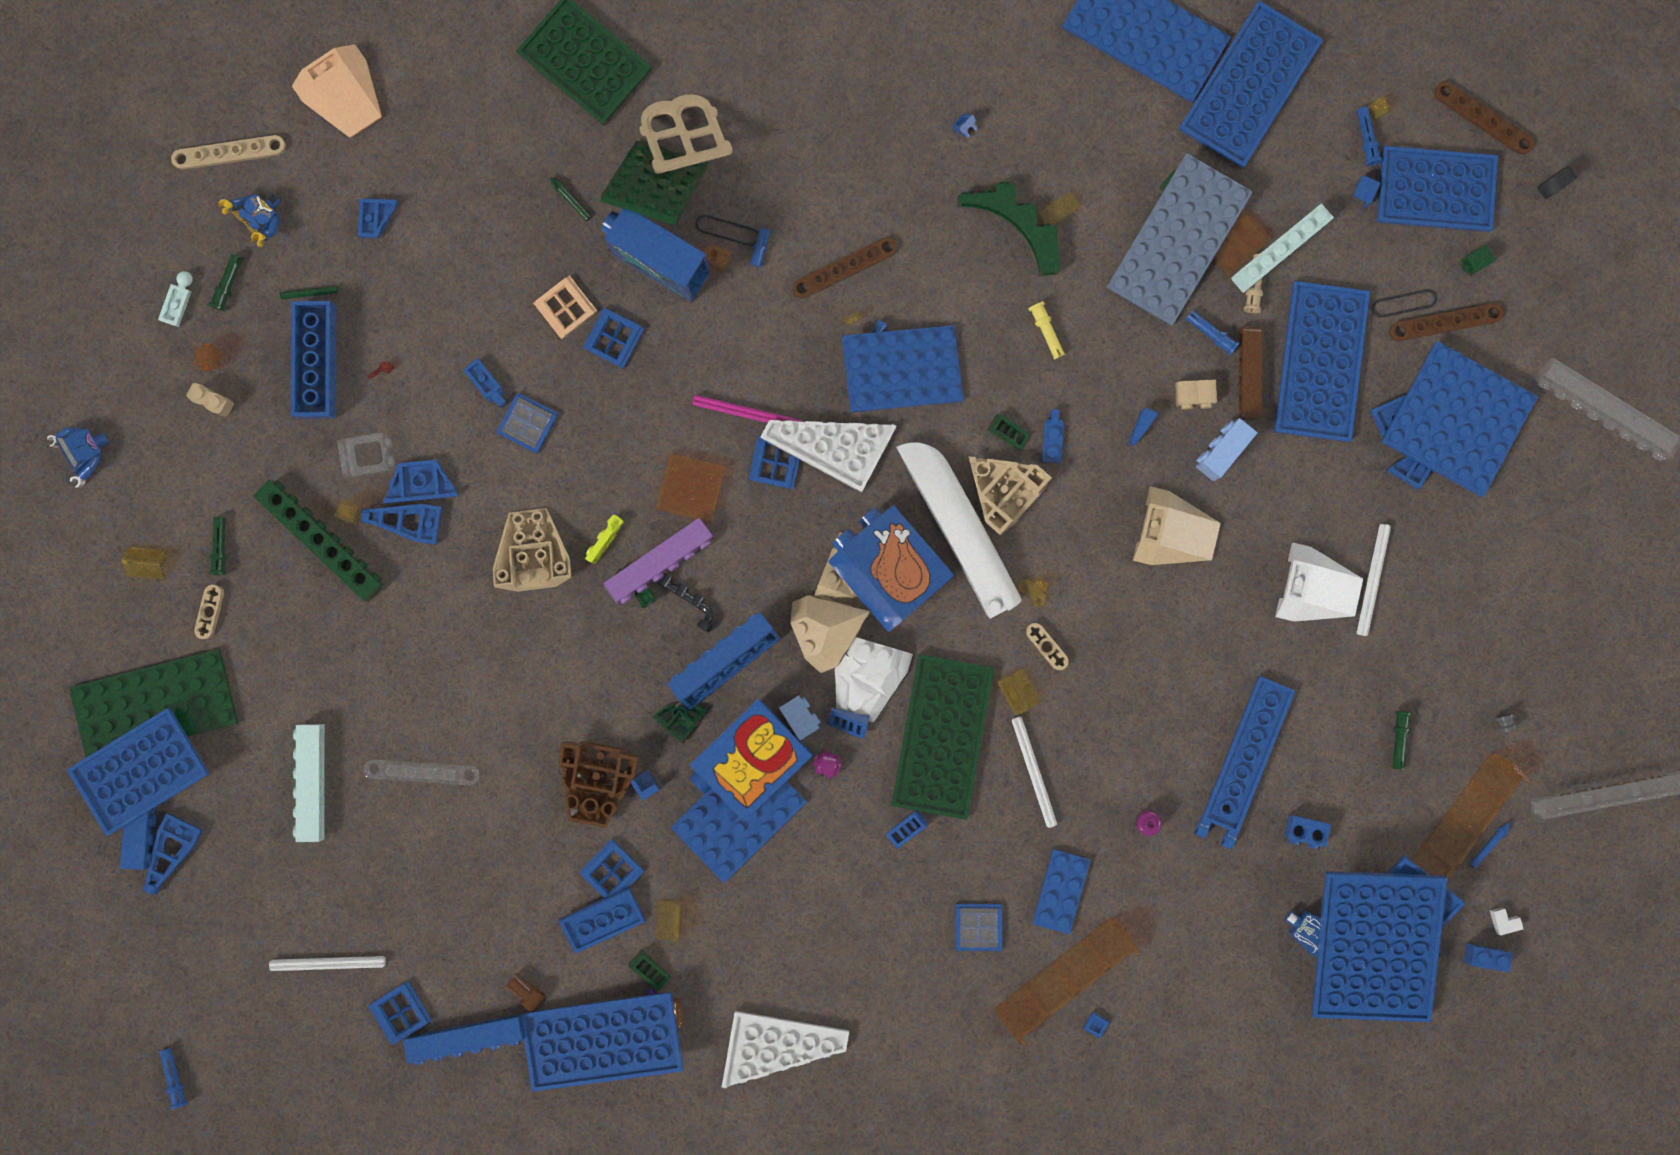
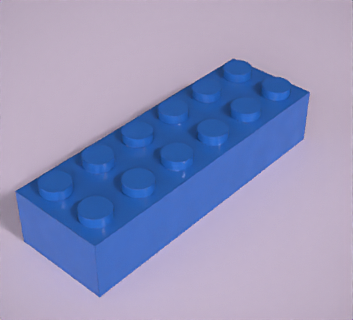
M291 301V417L296 419H336V305L331 301Z
M760 612L753 614L742 626L734 628L732 634L727 638L720 639L714 648L706 650L700 659L689 663L686 666V670L674 675L668 686L678 700L691 710L776 644L781 638Z

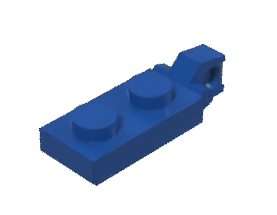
M479 358L463 369L486 400L490 403L495 401L501 408L507 404L501 396L504 393L502 387Z
M1052 409L1050 419L1045 420L1041 462L1061 463L1064 425L1063 420H1059L1060 410Z

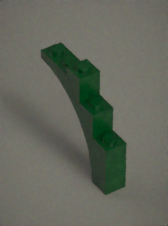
M1001 181L995 185L994 192L983 190L980 193L973 194L971 191H966L958 195V207H973L987 210L1011 223L1024 236L1031 247L1037 262L1039 276L1059 274L1057 226L1045 223L1037 227L1036 204L1031 205L1030 202H1023L1017 206L1015 183Z

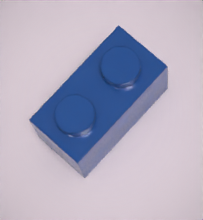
M1466 943L1463 962L1475 967L1510 973L1513 953L1504 949Z

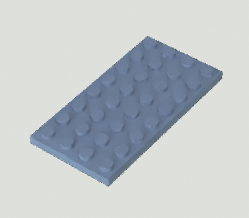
M1186 153L1106 288L1173 326L1253 192Z

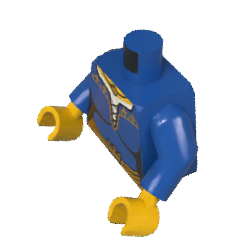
M273 193L265 201L257 194L229 201L226 199L219 201L218 207H226L222 209V213L228 214L229 210L232 209L231 212L253 233L251 235V242L258 240V247H262L263 241H267L277 234L280 215L273 209L281 201Z

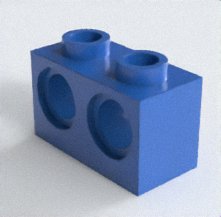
M1289 814L1284 837L1289 839V843L1300 845L1301 842L1308 843L1307 847L1319 849L1320 846H1327L1331 824ZM1299 825L1301 832L1295 835L1294 828ZM1319 830L1320 836L1314 840L1313 832Z

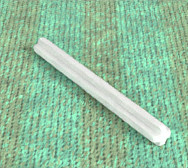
M1380 524L1357 629V634L1361 636H1368L1391 529V526L1387 524Z
M1022 717L1013 718L1012 723L1046 826L1048 828L1057 825Z
M384 956L276 959L269 962L270 971L379 968L385 966L386 959Z

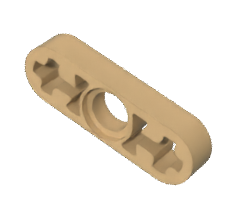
M209 585L204 590L194 629L195 635L199 639H209L214 635L224 597V590L219 585ZM215 589V592H218V596L213 597L210 591ZM207 600L216 602V605L212 603H207ZM209 606L214 609V615L210 618L205 615V609ZM204 619V620L212 621V622H211V623H207V625H206V622H202V620ZM206 625V629L209 630V632L205 633L203 636V632H201L200 629L204 628Z
M1030 624L1026 628V635L1054 669H1065L1068 665V658L1040 624ZM1031 627H1038V634L1041 637L1045 635L1046 638L1042 639L1037 644L1036 640H1039L1036 635H1030V633L1032 632ZM1043 642H1051L1052 650L1050 652L1042 650ZM1057 649L1058 653H1056V656L1064 658L1062 661L1064 665L1056 666V659L1053 656L1049 659L1048 655L1053 654Z

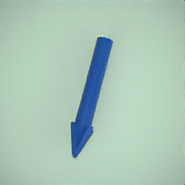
M1510 822L1496 829L1497 832L1469 863L1473 868L1476 869L1503 837L1506 838Z

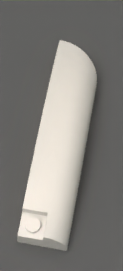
M912 442L897 446L896 448L963 569L987 617L991 619L1003 611H1009L1017 606L1022 599L945 457L935 448L923 443Z

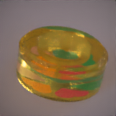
M857 311L842 320L845 326H848L861 319L862 315L860 311Z

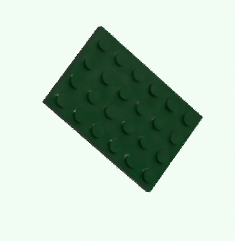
M559 0L516 50L520 57L603 126L652 70V66L573 0Z
M636 140L601 194L600 202L676 225L707 171L708 162L704 161L657 174L653 169L652 161L654 158L649 144L645 141ZM659 147L664 160L685 156L683 153Z

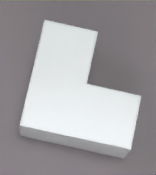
M1502 907L1490 910L1496 934L1504 935L1523 930L1520 917L1508 918L1506 909Z

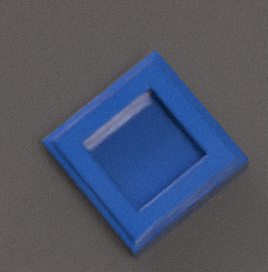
M1092 1011L1083 1029L1100 1039L1110 1022Z

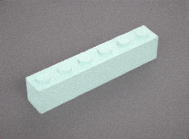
M1321 203L1231 278L1232 281L1244 293L1334 217Z
M324 724L296 725V729L293 732V738L296 740V748L293 751V758L296 760V767L293 770V777L296 779V787L293 789V797L296 798V806L293 808V816L296 818L293 836L296 837V842H319L324 840Z

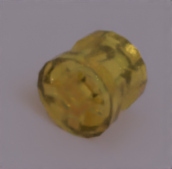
M1386 96L1379 98L1368 106L1375 113L1374 117L1376 120L1393 110L1392 106L1388 105Z

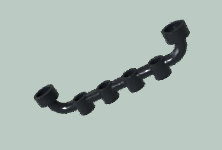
M619 568L618 571L616 572V574H618L620 571H622V569ZM663 573L664 577L657 581V583L702 610L706 617L704 620L700 619L697 626L710 633L713 628L711 625L713 612L704 603L706 599L697 593L695 596H692L688 593L689 588L681 583L676 586L671 583L673 578Z

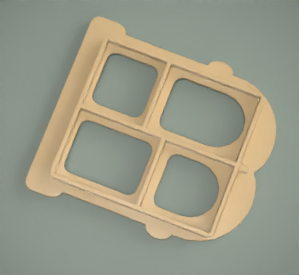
M693 94L682 95L672 101L653 103L644 110L641 116L642 126H640V133L647 138L654 158L652 165L655 173L671 171L733 153L730 142L724 139L717 122V109L712 107L707 99ZM698 106L703 109L709 125L688 131L684 126L681 113L684 109ZM664 114L672 116L676 124L674 128L659 132L653 131L651 126L652 118ZM713 134L717 144L715 148L700 152L694 151L690 139ZM680 135L686 155L664 160L657 141Z

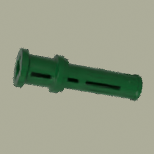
M231 253L219 286L214 287L215 292L211 302H208V306L222 312L225 311L224 306L227 298L231 297L230 289L243 260L242 257Z
M213 517L212 553L209 555L211 571L208 572V575L225 576L227 574L225 572L227 556L224 554L226 520L224 517Z
M1395 710L1397 717L1396 726L1393 727L1396 735L1392 768L1405 770L1407 738L1411 732L1410 718L1413 716V712Z

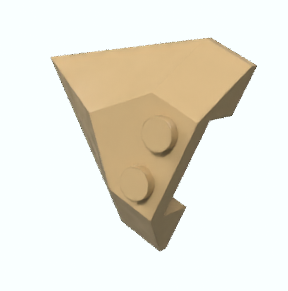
M968 456L985 522L999 535L1016 523L1041 495L1052 479L1038 465L1019 464L1017 462L994 459H979Z
M811 595L792 602L791 625L804 658L820 673L839 666L843 655L848 651L860 631L861 625L871 611L854 608V606L827 599H819Z

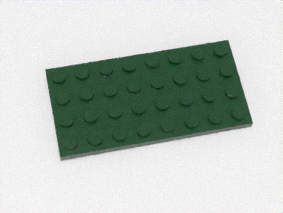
M221 649L69 687L86 758L167 708H171L187 737L238 724Z
M918 654L891 806L967 820L994 668Z

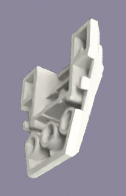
M855 637L848 651L843 655L839 666L835 667L836 709L869 716L868 721L874 722L908 673L913 654Z

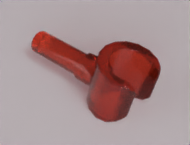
M381 362L379 368L367 375V377L372 379L382 371L389 374L395 367L390 362Z

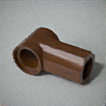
M518 973L505 986L531 1012L546 997L542 990L540 992L537 986H532Z

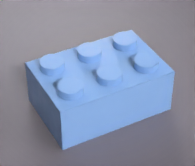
M1240 418L1235 421L1231 420L1229 423L1227 422L1220 430L1222 435H1219L1217 438L1215 437L1208 445L1210 449L1203 452L1196 460L1199 463L1195 467L1212 481L1224 475L1257 434L1254 429Z

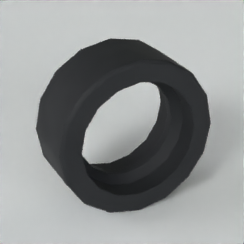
M1568 165L1541 183L1537 189L1544 199H1547L1573 182L1578 176Z

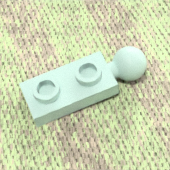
M186 271L178 273L176 277L178 286L170 285L158 318L159 321L179 327L191 295V291L185 288L192 283L193 278Z

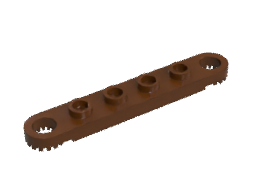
M1441 82L1436 86L1434 95L1438 101L1517 154L1524 155L1533 149L1534 141L1532 137L1450 82ZM1440 88H1447L1449 96H1442ZM1520 140L1527 142V149L1520 148Z
M889 237L874 242L796 280L792 287L793 293L798 298H807L892 257L896 253L897 244L895 240ZM886 242L891 243L893 249L890 252H884L882 245ZM799 284L807 286L808 289L805 293L797 292L796 289Z
M1493 303L1400 321L1391 326L1389 333L1393 340L1405 341L1483 326L1500 321L1503 317V309L1500 305ZM1490 308L1497 311L1495 319L1488 315ZM1400 326L1404 329L1405 333L1402 337L1396 335V327Z

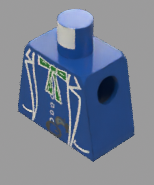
M1304 910L1299 916L1293 911L1288 912L1285 921L1292 925L1288 933L1309 954L1315 957L1318 952L1321 918Z

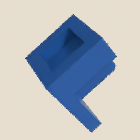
M1363 175L1355 185L1357 188L1353 197L1363 201V207H1368L1372 203L1380 183Z
M646 770L631 781L642 801L660 790L659 785L649 770Z

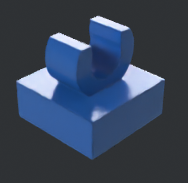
M963 113L951 127L955 132L962 133L964 137L969 138L970 135L967 130L971 128L976 131L977 127L974 123L977 120L972 114Z

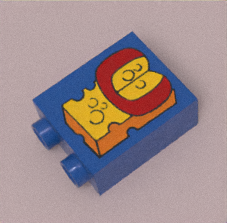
M757 699L690 764L695 772L689 779L702 793L706 794L712 788L722 798L716 807L730 822H733L738 816L745 822L813 754L760 699Z

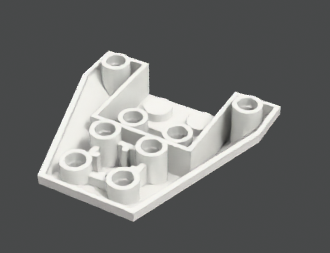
M1292 543L1288 558L1291 566L1284 597L1279 598L1275 617L1289 621H1306L1355 616L1363 579L1316 549Z

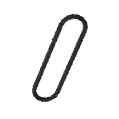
M707 214L701 215L700 217H698L696 221L697 229L702 233H706L709 235H713L716 237H720L748 246L755 245L756 241L754 243H747L744 241L705 231L699 227L700 219L708 217L711 219L755 231L757 233V236L759 232L757 229L753 227Z
M1425 289L1383 298L1374 302L1372 311L1377 317L1384 318L1427 309L1436 304L1437 295L1433 290ZM1430 292L1434 295V302L1431 305L1380 315L1375 310L1376 304L1382 301Z

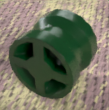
M649 587L641 593H634L643 609L649 603L657 601Z

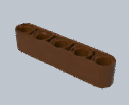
M1241 327L1239 331V336H1241L1239 337V355H1241L1239 356V373H1241L1239 375V392H1241L1239 394V411H1241L1239 418L1241 420H1260L1262 414V328Z

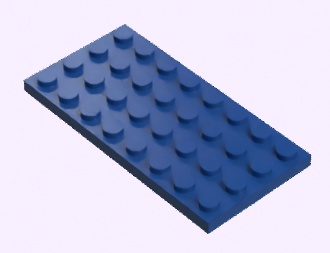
M1077 0L1062 25V28L1191 103L1194 101L1231 36L1168 0Z
M1258 0L1178 130L1243 169L1323 39Z
M1299 281L1292 283L1274 426L1275 433L1352 442L1370 291Z
M672 992L523 1012L520 1014L532 1092L682 1072L684 1070Z

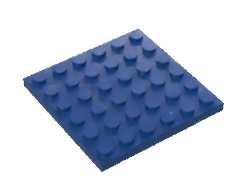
M1436 341L1380 442L1477 496L1484 497L1538 396Z

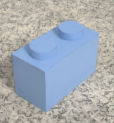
M798 695L779 709L798 739L802 740L820 728L818 724L821 722L815 713L811 715L808 707L810 705L806 698H801Z

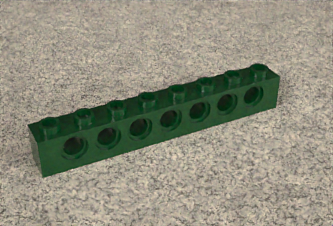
M268 479L253 497L363 601L369 602L384 586L381 582L382 578L376 572L371 573L367 569L368 564L362 559L357 560L353 556L355 552L347 545L344 547L340 544L341 539L333 532L330 534L326 530L327 526L318 519L316 521L312 517L313 513L305 506L302 508L298 504L299 499L295 495L285 492L284 489L286 487L281 482ZM280 495L282 502L277 505L276 498ZM294 508L296 515L291 518L289 512ZM308 521L310 528L304 531L303 525ZM322 534L324 541L318 544L317 537ZM333 548H336L338 553L336 557L333 558L331 556V550ZM349 560L352 566L347 571L344 565ZM363 573L365 575V582L360 584L358 577Z

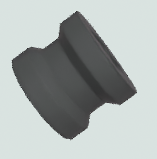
M1515 713L1495 717L1496 722L1499 723V733L1519 728L1514 720L1516 717Z

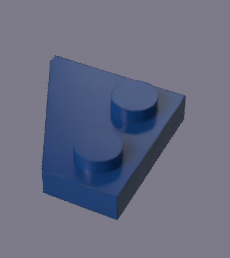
M360 199L358 237L379 239L397 208L398 201Z
M1407 456L1386 470L1417 490L1421 488L1431 472L1430 469Z

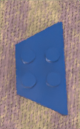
M438 460L397 464L395 475L391 479L390 488L386 497H384L383 503L389 504L459 496Z

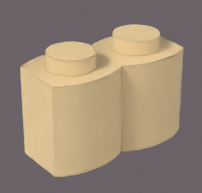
M1216 380L1180 381L1175 384L1176 406H1181L1182 410L1193 409V406L1200 405L1201 409H1208L1217 403Z
M197 383L192 384L186 395L192 402L202 405L209 411L221 416H228L234 405L229 398Z

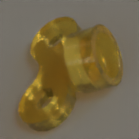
M1040 577L1033 583L1029 579L1021 580L1018 586L1019 590L1031 596L1032 604L1035 607L1044 606L1046 597L1043 593L1049 589L1047 583ZM1023 584H1027L1028 588L1025 589ZM1041 598L1042 601L1039 603L1036 599Z

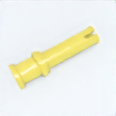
M1042 301L1028 309L1032 311L1036 320L1035 325L1040 327L1055 360L1065 355L1050 323L1052 318L1048 316L1044 308L1045 303Z

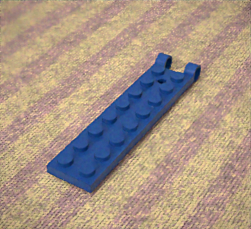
M1261 676L1257 677L1202 817L1196 826L1195 835L1205 838L1211 823L1227 829L1221 846L1230 850L1233 848L1295 690ZM1226 804L1230 807L1227 812L1223 810V806Z

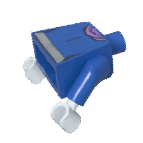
M66 427L56 433L55 436L49 435L47 437V440H54L50 447H59L74 474L78 473V476L70 478V482L78 480V485L75 488L85 485V480L94 472L102 457L99 447L109 443L104 433L92 437L88 429L83 430L82 428Z

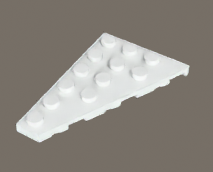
M769 420L760 438L862 492L896 426L893 424Z
M735 1011L722 1088L767 1076L770 1073L783 1071L793 1066H800L833 1054L846 1052L849 1030Z

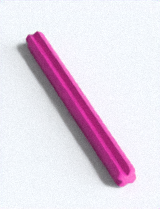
M694 395L692 404L695 406L768 423L769 420L804 422L803 420L699 395Z

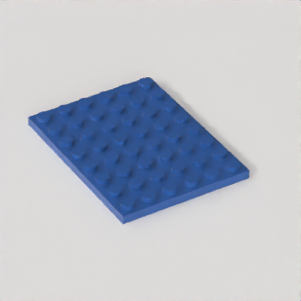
M1325 871L1312 1004L1313 1018L1431 1022L1447 886L1445 875Z

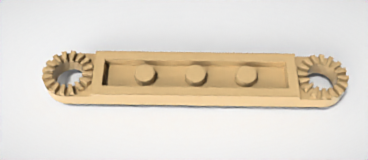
M272 135L179 149L172 154L171 161L178 169L185 170L281 155L286 149V143L280 136ZM274 141L280 142V147L277 150L271 149V144ZM180 155L186 156L184 164H178L177 162Z

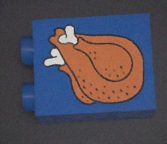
M894 505L883 514L876 507L869 511L858 521L864 529L855 536L850 529L842 533L832 542V545L838 552L828 561L888 632L954 576Z

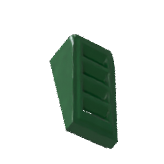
M996 414L987 428L988 432L1020 451L1031 435L1001 414ZM1000 421H1001V422H1002V425H1001L1000 428L997 430L996 428L998 427V425H999V423H1000ZM1009 426L1006 433L1003 434L1002 432L1004 431L1005 427ZM1013 429L1016 430L1015 434L1010 439L1009 436L1012 433ZM1019 434H1023L1019 442L1016 443L1015 441Z
M642 949L629 962V967L657 991L671 978ZM644 959L645 961L638 967L637 965ZM648 964H650L651 966L645 972H643L642 970ZM656 969L657 971L650 978L649 974ZM662 974V978L655 983L654 980Z

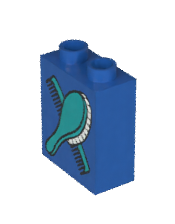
M622 209L620 214L615 211L610 212L602 225L601 231L607 234L604 239L616 258L692 303L711 272L705 253L644 216L626 209Z

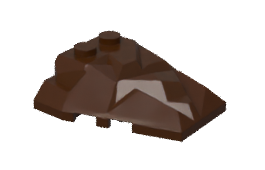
M581 741L580 743L562 742L558 763L559 768L561 767L562 785H564V800L568 821L606 828L636 774L638 756L626 752L623 748L586 741Z

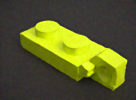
M614 514L607 521L608 526L606 530H602L599 533L596 544L590 546L586 552L587 556L585 559L594 565L599 561L624 523L621 518Z

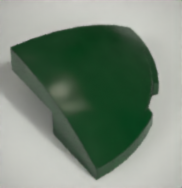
M671 704L659 710L652 717L667 732L684 744L701 722L707 710L698 705L690 710L688 707H674Z

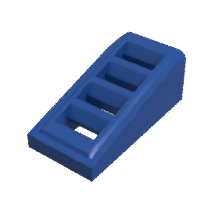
M1147 408L1141 410L1128 442L1129 446L1132 447L1137 444L1159 413Z
M831 708L828 725L864 739L869 716Z
M914 810L885 835L898 849L925 829L928 822L919 811ZM913 818L917 820L920 824L919 826L914 822ZM907 822L914 828L913 831L907 826ZM901 827L908 833L907 836L900 830ZM894 832H897L899 834V836L902 838L901 841L897 839V837L894 835Z

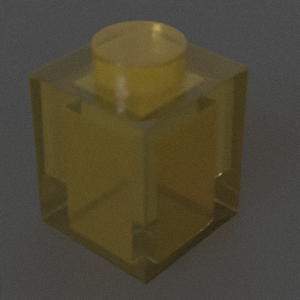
M341 499L334 517L350 524L358 525L364 507Z

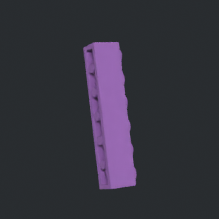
M698 518L604 582V587L617 605L620 603L625 604L632 599L631 596L634 593H641L648 588L647 584L652 581L656 583L664 577L663 573L668 570L672 572L680 566L679 562L684 559L688 561L696 555L695 551L700 548L704 550L710 546L713 536L700 518Z

